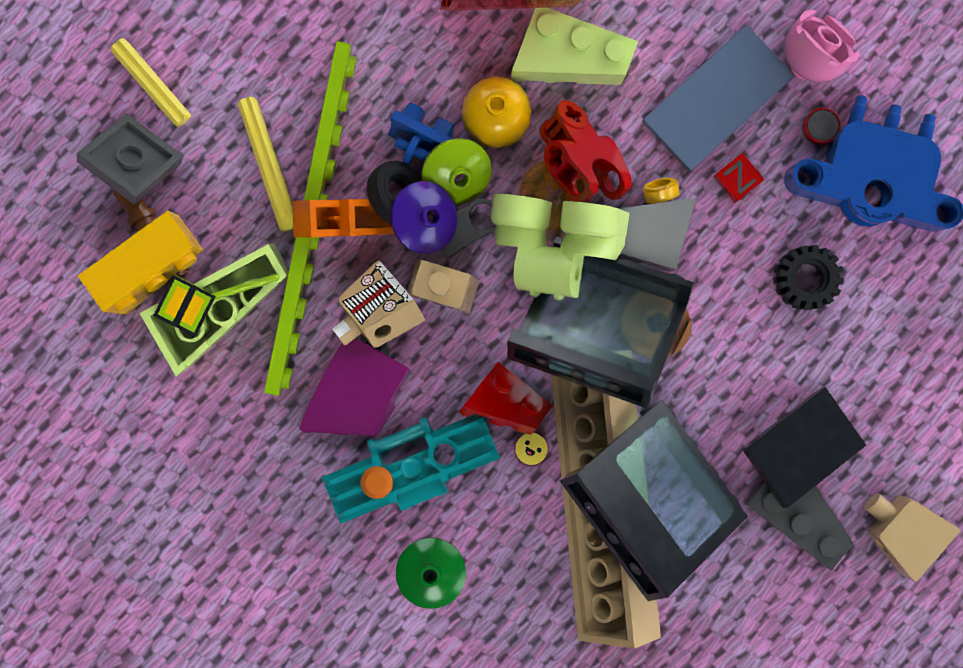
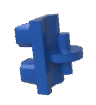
M412 102L408 103L401 112L394 111L390 119L391 127L388 132V136L397 140L395 147L405 151L403 162L408 165L413 162L415 157L425 161L428 154L437 145L453 139L452 134L455 127L453 123L443 118H438L433 128L423 124L425 111Z

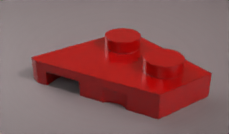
M497 362L458 412L466 417H469L472 413L490 418L489 423L501 427L510 426L515 431L531 435L541 424L553 405L501 363Z

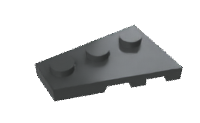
M762 480L745 502L749 508L831 571L853 544V541L816 486L789 508H782L764 480Z

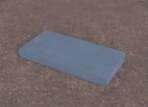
M746 24L642 120V123L690 173L790 81L794 75Z

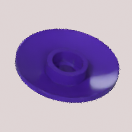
M419 181L409 184L397 194L391 208L392 229L397 239L407 249L420 254L437 252L443 249L454 236L457 226L455 204L450 195L435 183ZM429 210L433 215L432 223L427 220V212Z

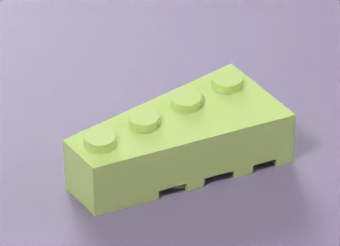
M274 243L265 245L194 284L210 293H215L273 274H278L280 277L278 281L214 300L196 337L153 316L159 303L140 313L176 377L193 365L288 278L289 269Z

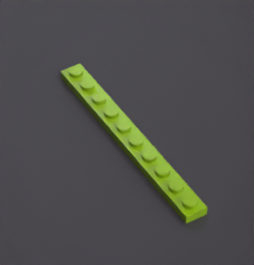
M336 41L304 200H329V195L323 193L326 180L332 181L334 177L336 160L331 159L333 146L339 147L341 143L343 126L338 125L340 111L347 112L350 91L345 90L347 77L354 78L357 65V57L352 56V48L349 43ZM296 237L264 390L266 394L279 396L282 395L283 388H290L293 369L288 368L290 354H297L300 342V334L295 333L297 319L303 320L305 317L308 299L302 298L304 285H311L315 264H310L309 261L312 249L318 251L321 237Z

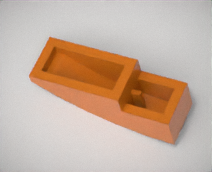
M369 199L292 201L294 237L312 238L394 234L392 225L376 214Z

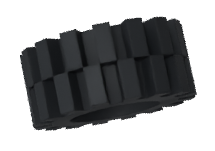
M806 245L789 251L788 254L781 257L779 260L780 264L774 270V272H777L776 277L773 278V283L777 284L778 287L775 290L777 295H782L784 298L782 301L785 304H791L792 308L813 310L834 301L833 297L839 296L842 291L838 289L839 285L844 284V278H840L839 275L840 272H844L843 266L838 267L836 264L839 260L836 255L830 256V250L827 248L819 249V245ZM804 264L814 266L820 273V284L812 292L799 288L795 280L797 270Z

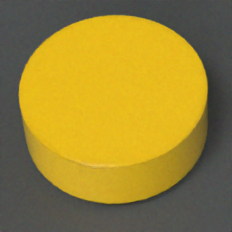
M671 177L653 180L642 188L645 202L649 204L666 202L680 194L678 181Z

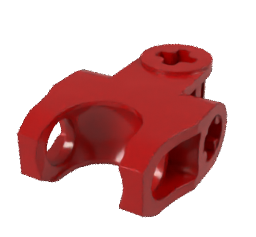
M560 101L552 117L545 120L539 128L540 136L547 144L544 149V162L554 181L561 187L568 198L574 202L588 203L598 193V188L605 197L611 200L621 199L632 188L631 175L617 145L611 137L606 135L598 136L588 121L586 113L580 106L572 101ZM612 170L619 177V187L617 190L612 186L608 176ZM579 178H582L585 186L582 195L576 187V181Z

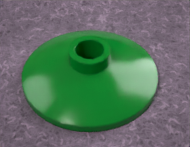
M424 538L413 542L402 552L396 566V581L401 593L408 601L422 608H440L451 603L462 591L466 580V566L462 555L452 544L439 538ZM426 570H434L437 573V578L434 581H427L424 578Z

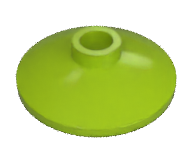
M456 138L440 143L428 154L423 163L421 175L422 181L432 182L442 187L450 195L455 206H459L475 200L484 192L489 184L492 168L489 156L479 144L468 139ZM465 174L462 180L454 181L457 175Z

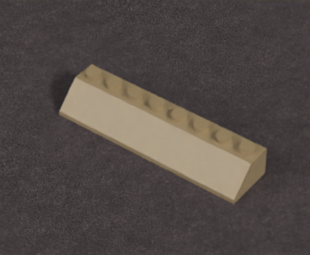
M631 351L615 353L632 359ZM551 375L561 478H564L568 473L585 466L638 420L637 405ZM639 437L621 452L616 460L647 503L641 441ZM562 485L578 641L635 649L661 638L657 600H646Z

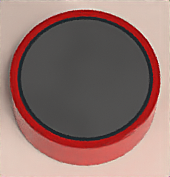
M828 108L813 110L805 117L802 125L805 138L816 145H824L832 141L841 128L838 115Z

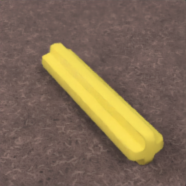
M121 38L111 46L110 50L174 125L181 127L191 118V114L126 39Z

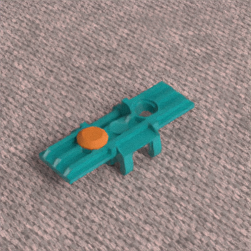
M474 414L435 431L432 430L428 418L423 417L420 419V423L379 440H375V438L367 440L371 457L321 478L338 520L342 524L388 504L397 502L400 510L404 512L426 500L450 493L445 483L446 481L498 460L500 456L483 416ZM425 436L428 448L397 462L385 463L382 453ZM448 444L453 448L455 456L452 462L440 464L434 456V450L438 445Z

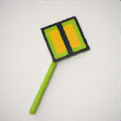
M173 274L153 316L196 337L214 300L278 281L280 277L278 274H273L210 293Z

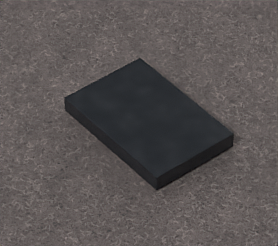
M824 387L810 395L744 446L742 450L782 508H789L867 445L827 388Z

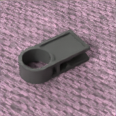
M477 199L457 212V226L454 236L441 249L446 259L496 229L495 224L489 229L480 230L470 223L472 209L480 204L492 207L491 200Z

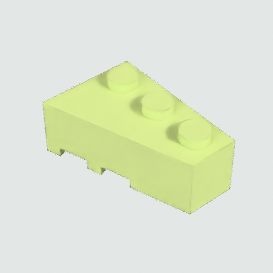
M537 4L513 66L511 80L516 82L544 81L545 83L577 82V84L621 85L627 74L638 41Z

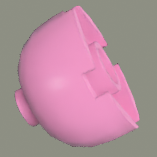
M808 10L800 15L787 33L784 53L790 65V70L796 77L824 83L839 78L856 62L860 54L859 51L854 53L852 46L856 41L841 23L829 15H826L823 20L814 17L817 11Z

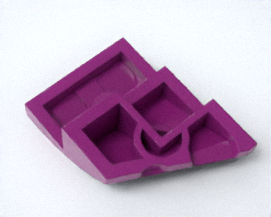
M357 338L345 346L341 343L318 384L299 429L304 433L315 432L378 437L395 409L392 400L409 374L410 369Z

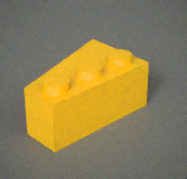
M166 211L80 273L78 278L103 312L128 314L152 293L164 286L173 274L193 265L197 261L196 256L203 251V248L180 216Z

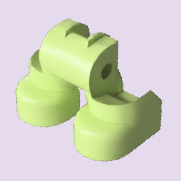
M493 194L491 221L496 225L494 236L496 245L518 247L514 263V284L518 290L530 291L529 295L532 297H537L540 293L554 295V299L558 301L562 300L564 296L578 298L584 256L616 261L625 246L630 213L619 208L592 203L564 201L560 228L565 234L561 247L547 246L546 229L550 222L552 202L526 196Z

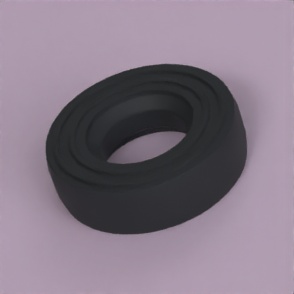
M401 161L383 163L374 169L367 181V196L373 210L381 219L391 224V208L394 201L389 192V182L394 181L403 189L409 184L422 181L419 174L411 166Z

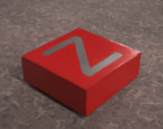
M743 152L713 176L734 203L738 202L764 181V178Z

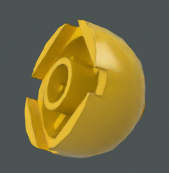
M493 76L484 78L471 87L464 98L461 114L464 128L472 140L487 148H505L512 146L522 139L529 128L532 109L528 95L518 83L510 78Z

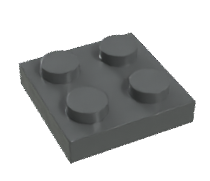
M127 113L77 153V162L134 205L182 163L183 155Z

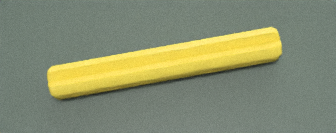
M254 97L243 98L238 101L237 105L277 224L282 232L292 231V202L258 101Z

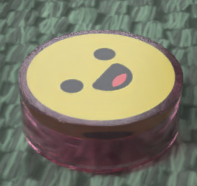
M534 431L531 435L521 433L514 442V454L521 464L529 467L538 466L547 459L549 444L547 439L537 431Z

